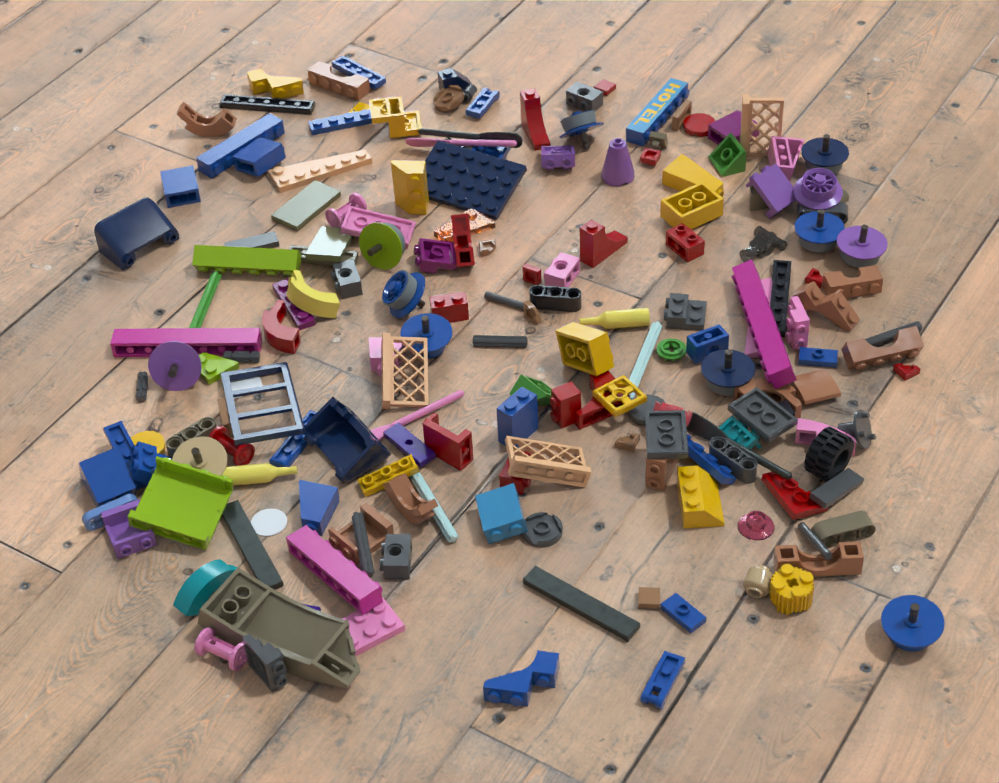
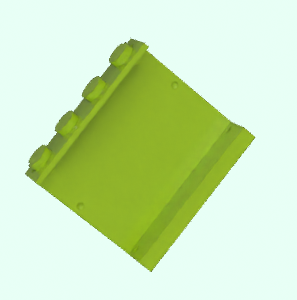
M156 456V469L136 510H130L128 514L129 526L143 531L152 529L155 535L207 550L233 492V480L224 475L212 474L205 469L193 468L186 463L174 462L170 458Z

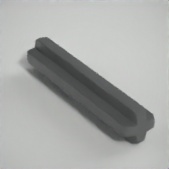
M473 336L474 346L527 347L528 344L527 336Z

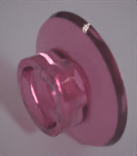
M751 511L739 519L737 524L738 531L742 536L755 541L769 538L775 530L772 519L761 511Z

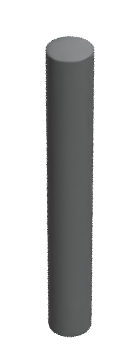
M485 292L484 298L524 310L523 302L491 292Z
M804 522L799 523V530L826 560H830L833 555Z

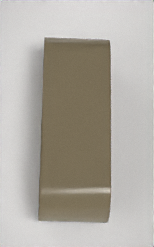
M204 417L167 439L166 448L168 456L173 458L177 448L191 438L209 437L212 430L216 428L215 420L212 417Z
M857 511L819 521L813 525L811 531L827 548L837 546L839 542H854L868 538L875 533L876 527L865 511Z

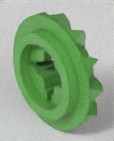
M665 339L658 343L657 354H659V358H664L665 361L672 360L674 362L675 359L681 360L682 357L686 356V345L678 339Z

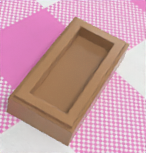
M686 99L672 116V130L678 131L683 125L684 119L691 115L692 102Z
M220 398L217 401L222 423L229 430V437L231 438L233 437L226 400Z

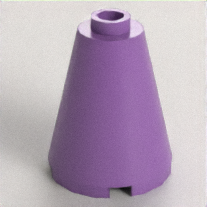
M615 138L609 143L601 178L610 186L620 187L623 183L630 184L634 180L635 172L626 141L621 138Z

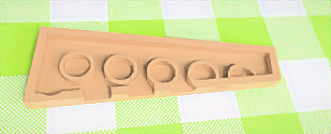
M360 150L285 167L277 166L274 169L268 170V174L279 192L283 193L310 184L314 180H323L372 164V157L366 150Z

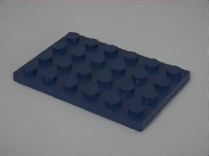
M439 140L425 160L429 200L494 220L499 218L527 171L526 165Z

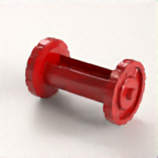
M218 426L210 433L209 437L220 442L226 452L233 456V463L236 466L248 465L253 459L255 447L250 443L235 446V442L229 437V430L226 427Z

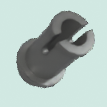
M470 84L463 91V102H470L472 100V96L477 92L475 85Z

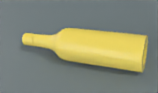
M637 308L605 311L597 317L579 318V323L581 325H600L605 329L649 326V309Z
M270 463L226 467L222 475L233 480V486L268 483L278 476L298 474L297 466L275 467Z

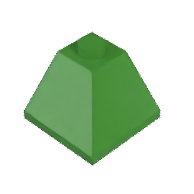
M522 374L509 393L513 395L518 389L524 387L537 395L538 406L551 405L552 388L543 381Z

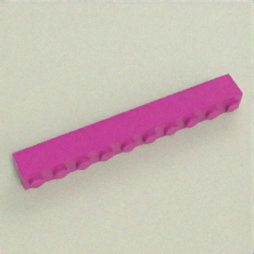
M751 259L732 267L734 275L731 277L739 295L738 298L746 316V321L750 327L749 330L753 337L757 354L760 360H762L760 363L767 382H772L774 388L777 389L796 381V376L753 260Z

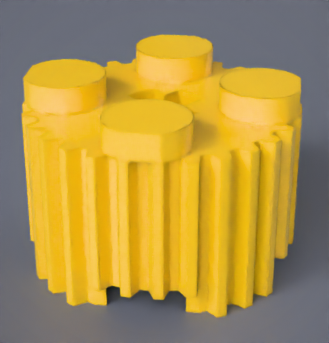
M790 564L782 565L781 570L778 569V572L775 571V574L772 575L769 596L777 612L785 613L787 616L793 612L808 611L811 608L814 592V577L812 573L806 572V570L802 571V568H794Z

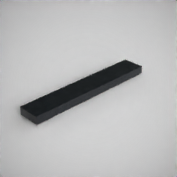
M224 94L219 105L220 108L311 115L315 108V101Z
M774 260L770 307L780 335L785 337L792 261Z

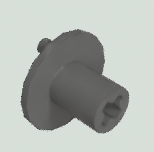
M857 410L855 412L853 422L839 423L837 429L856 438L858 445L862 449H868L871 441L876 439V435L872 434L869 420L870 414L864 410Z

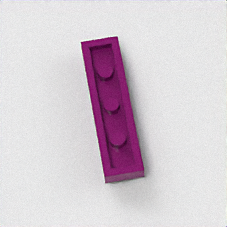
M288 279L272 284L279 300H284L286 311L296 327L299 328V331L316 325L312 314L301 310L288 299L286 295Z

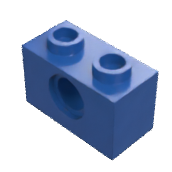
M720 324L687 336L686 353L695 364L702 362L710 353L726 350L729 347V334Z

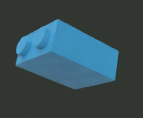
M514 483L475 495L483 532L489 544L528 532L520 498Z

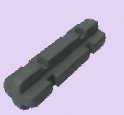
M224 351L223 358L237 362H249V360L251 362H259L260 352L234 351L232 353V351Z
M145 371L137 374L135 397L138 402H144L147 399L148 376Z

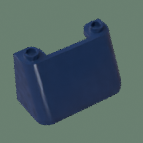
M144 197L99 221L94 228L99 252L122 271L134 264L136 259L135 252L155 240L162 237L165 243L171 244L180 239L177 229L149 197Z
M333 396L304 426L306 431L304 433V440L309 445L313 446L315 444L335 465V476L342 482L345 480L350 482L384 462L391 455L390 451L350 408Z

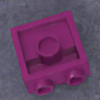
M419 238L418 245L414 246L413 252L414 255H417L415 266L419 268V271L436 273L438 268L445 270L456 269L454 242Z

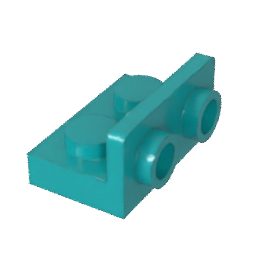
M733 415L718 427L730 439L748 449L754 446L758 449L762 447L758 442L760 440L759 436L753 430L749 432L747 430L748 426L737 420Z

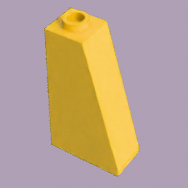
M680 154L662 172V184L678 191L704 182L722 198L724 196V183L684 154Z

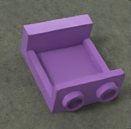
M777 164L771 167L769 165L765 166L760 170V174L756 172L748 178L750 181L746 184L747 188L753 185L770 208L765 213L769 219L796 201L793 193L794 187Z
M140 499L100 512L117 559L157 545L152 529L143 531L129 526L128 514L130 510H136Z

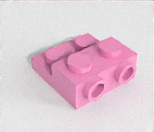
M794 296L791 297L790 305H788L789 318L786 319L788 331L785 333V339L787 344H790L792 350H798L800 347L807 348L810 319L799 297Z

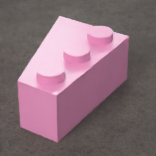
M772 136L767 151L769 166L777 164L787 179L791 181L805 139Z

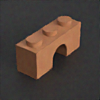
M876 265L858 268V276L853 279L845 277L842 271L823 274L822 288L826 295L840 290L845 298L882 292L883 277Z

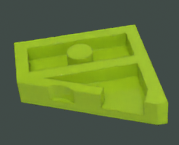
M205 352L199 354L202 365L200 377L209 385L220 380L222 372L239 369L237 361Z

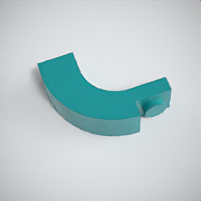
M221 559L204 564L184 582L177 593L173 606L185 616L199 615L200 608L237 567L227 565Z

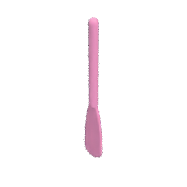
M408 138L405 141L413 147H434L438 140L456 146L515 147L517 145L515 140Z
M458 390L391 424L380 426L371 431L381 440L384 438L383 432L399 422L404 426L463 397L464 391Z

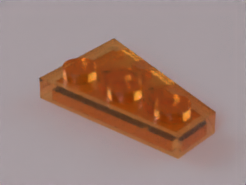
M473 208L462 213H468L470 233L478 234L481 233L482 229L488 227L489 229L496 228L494 221ZM451 221L436 229L434 237L440 241L453 242Z

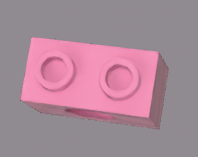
M560 252L557 258L553 259L551 266L544 272L545 285L569 287L580 272V258Z

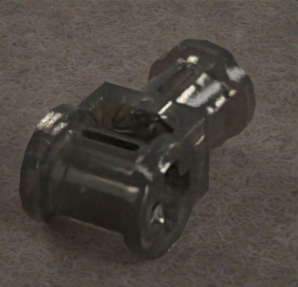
M757 234L749 242V247L740 251V257L743 262L753 260L755 257L761 259L774 251L775 242L765 239L762 234Z

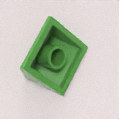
M730 132L708 156L723 177L745 172L746 151Z

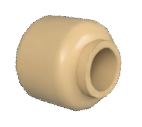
M758 565L749 568L743 586L746 593L751 597L762 598L769 594L773 574L768 567Z

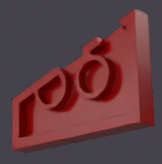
M774 472L762 475L761 480L792 520L828 511L829 507L824 509L810 499L811 492H805L798 487V482L794 479L786 480Z

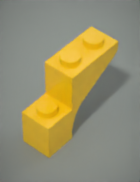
M262 68L247 72L249 86L254 95L269 91L272 98L284 99L304 94L302 79L299 77L270 76Z

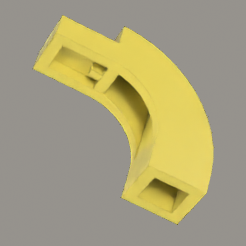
M293 270L292 276L288 279V290L286 293L288 299L307 313L320 317L336 318L340 306L336 293L321 292L309 287L305 283L301 272Z

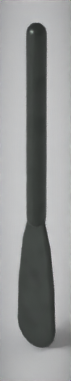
M424 128L418 130L420 135L470 140H515L517 145L511 148H519L523 144L522 137L513 132H485L477 134Z
M693 412L691 421L686 427L688 431L709 441L714 437H723L753 457L761 466L786 480L792 478V474L789 471L730 439L712 422Z

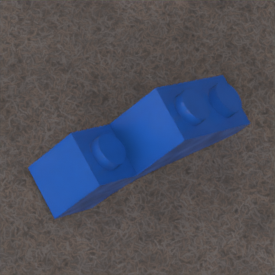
M537 650L534 661L527 668L486 680L483 685L484 701L528 707L533 685L555 688L560 667L559 653Z

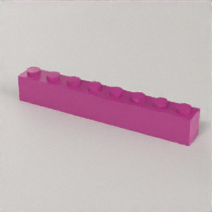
M260 328L114 329L110 342L113 357H150L157 346L169 341L183 342L191 346L198 355L205 352L223 357L224 351H232V353L234 351L260 352L262 336Z

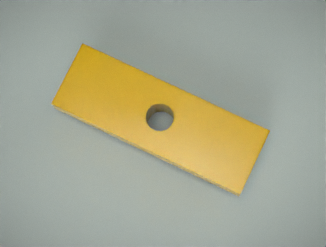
M412 454L375 472L365 475L357 481L366 498L384 489L382 484L404 473H406L407 477H410L420 471Z

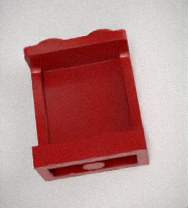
M433 413L422 423L424 444L436 453L437 458L459 471H462L474 460L471 431L465 429L459 435L452 433L439 425L437 413Z

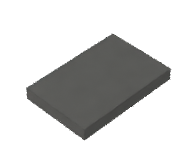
M757 387L729 404L727 409L768 443L798 424V419Z
M685 410L645 411L647 459H687L689 453Z

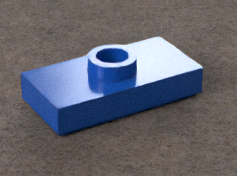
M800 347L798 365L837 368L838 350Z
M674 593L660 604L661 610L690 633L706 623V616L677 593Z

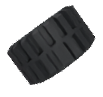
M832 427L824 428L809 446L805 457V470L825 482L829 481L845 470L853 453L854 440Z

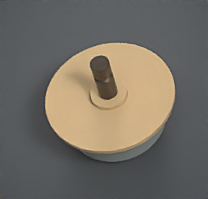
M195 437L185 441L177 448L172 458L174 462L186 463L193 468L205 469L219 476L224 473L228 461L226 450L222 444L210 437Z

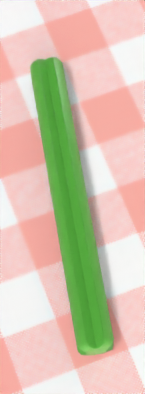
M218 271L211 274L189 328H201L222 277Z

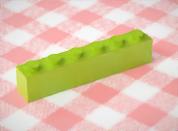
M194 245L192 265L199 272L215 270L218 273L232 271L234 274L249 272L251 275L266 273L269 276L283 274L286 277H291L293 270L300 271L302 254L298 250Z

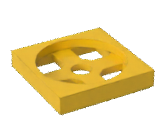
M624 375L592 391V396L615 418L647 402V396ZM609 390L612 394L605 398L603 395ZM634 392L637 398L631 400L627 395ZM617 393H622L623 396H622V397H617L616 394H617ZM621 401L624 405L617 408L611 403Z

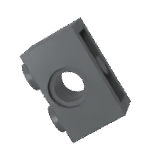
M576 82L566 90V104L583 111H596L603 105V91Z
M354 260L333 263L331 277L336 293L340 292L342 299L363 295L361 279Z
M386 534L385 543L381 544V554L384 555V558H380V571L384 572V579H410L412 559L411 534Z

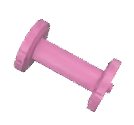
M354 192L349 196L350 202L337 210L329 208L325 211L326 220L331 227L342 226L349 206L367 210V204L361 195Z
M210 627L204 628L195 641L194 650L196 654L203 656L210 652L228 660L229 668L233 671H239L247 661L243 642L234 646L215 637V631Z

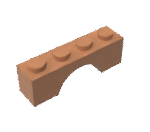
M318 61L307 70L310 84L360 101L370 92L369 78L357 74L348 77L335 76L332 74L331 65Z
M917 326L898 330L894 336L893 345L889 347L878 348L869 344L864 338L846 342L841 350L848 370L854 368L861 370L867 365L873 364V366H878L889 360L895 362L906 356L909 358L916 357L920 354L924 344Z
M839 542L830 551L833 555L830 560H826L821 554H806L799 550L797 545L775 546L774 569L778 572V569L781 570L782 565L790 564L794 568H802V571L806 570V572L812 573L813 577L862 574L864 555L861 542Z

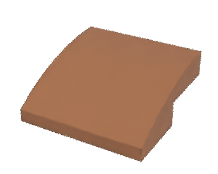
M825 369L797 375V380L789 383L796 389L797 398L805 405L841 396L836 382Z

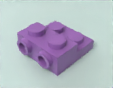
M574 145L541 146L542 168L554 170L555 167H562V169L575 167Z

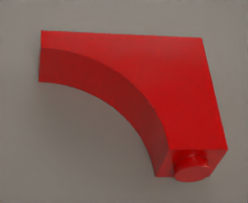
M536 88L520 91L521 124L534 150H541V146H551L542 117L540 96Z
M591 219L579 228L580 261L594 268L628 243V237L616 230L606 234L605 226Z
M609 371L598 376L589 374L590 389L593 391L611 382L615 377ZM607 390L603 396L606 398L612 393ZM617 393L616 396H617V397H622L623 394H622V393ZM592 397L587 405L576 411V426L581 430L613 415L598 400ZM621 401L611 403L617 408L624 405Z

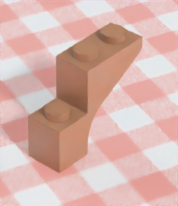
M811 282L799 287L791 295V297H799L805 310L819 312L845 331L852 330L860 321V318L840 290L824 296L816 283Z

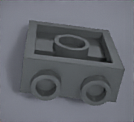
M670 293V298L666 297L665 308L668 310H664V321H667V328L704 330L707 301L689 300V294Z
M250 633L244 636L242 639L250 668L272 692L285 686L288 682V678L285 676L287 670L282 661L284 656L280 649H275L270 642L263 646L262 642L259 639L255 640Z

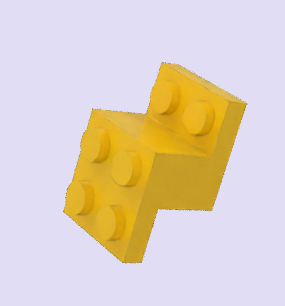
M401 96L369 100L372 124L388 122L390 138L420 135L418 130L422 127L419 111L404 112Z

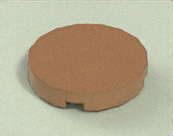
M449 85L447 89H440L433 99L436 109L441 112H447L458 107L464 99L461 87Z

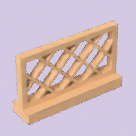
M742 94L740 144L746 151V156H768L767 147L771 140L768 133L774 130L778 133L776 136L781 137L784 98H750L749 94ZM753 103H760L763 106L756 110L753 107ZM780 103V107L776 110H773L770 105ZM765 109L771 112L767 117L761 114ZM756 116L762 119L758 124L752 121ZM773 116L779 119L775 124L769 121ZM764 123L770 126L765 131L760 128ZM755 130L761 133L756 138L751 135ZM763 137L769 140L764 145L759 142ZM755 143L760 147L757 150H750V147Z
M383 333L381 340V409H389V407L423 408L428 406L427 338L390 336V333ZM394 343H402L405 348L399 352L394 348ZM415 343L423 344V349L419 353L411 347ZM407 350L415 355L410 360H407L402 355ZM397 358L406 363L400 369L394 364ZM417 358L423 362V366L420 369H417L412 364ZM408 366L415 372L410 377L402 372ZM398 374L406 380L400 386L394 381ZM417 375L424 380L420 386L412 381ZM408 383L415 388L411 394H408L403 389ZM399 391L406 397L403 401H394V395ZM419 392L424 397V402L416 401L412 397Z
M506 436L505 443L510 463L508 469L509 476L586 488L592 471L591 467L586 466L581 447ZM513 444L519 445L520 448L518 449V448H517L516 446H514ZM526 450L528 453L531 454V456H528V455H527L526 453H524L523 451ZM545 453L547 456L550 457V459H547V458H546L545 456H543L542 454ZM570 453L577 454V457H574ZM561 457H565L566 459L569 460V462H566V461H565L564 459H562Z

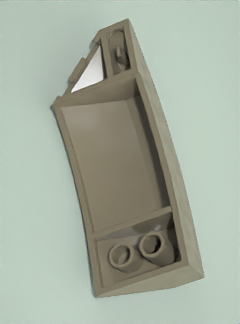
M237 568L199 610L198 624L203 628L210 627L214 629L216 636L231 645L237 646L243 642L242 638L250 633L255 640L259 639L263 646L270 642L275 649L279 648L284 656L282 661L285 664L287 673L307 680L347 689L360 673L353 639L349 631L348 619L343 620L303 605L272 589L240 568Z

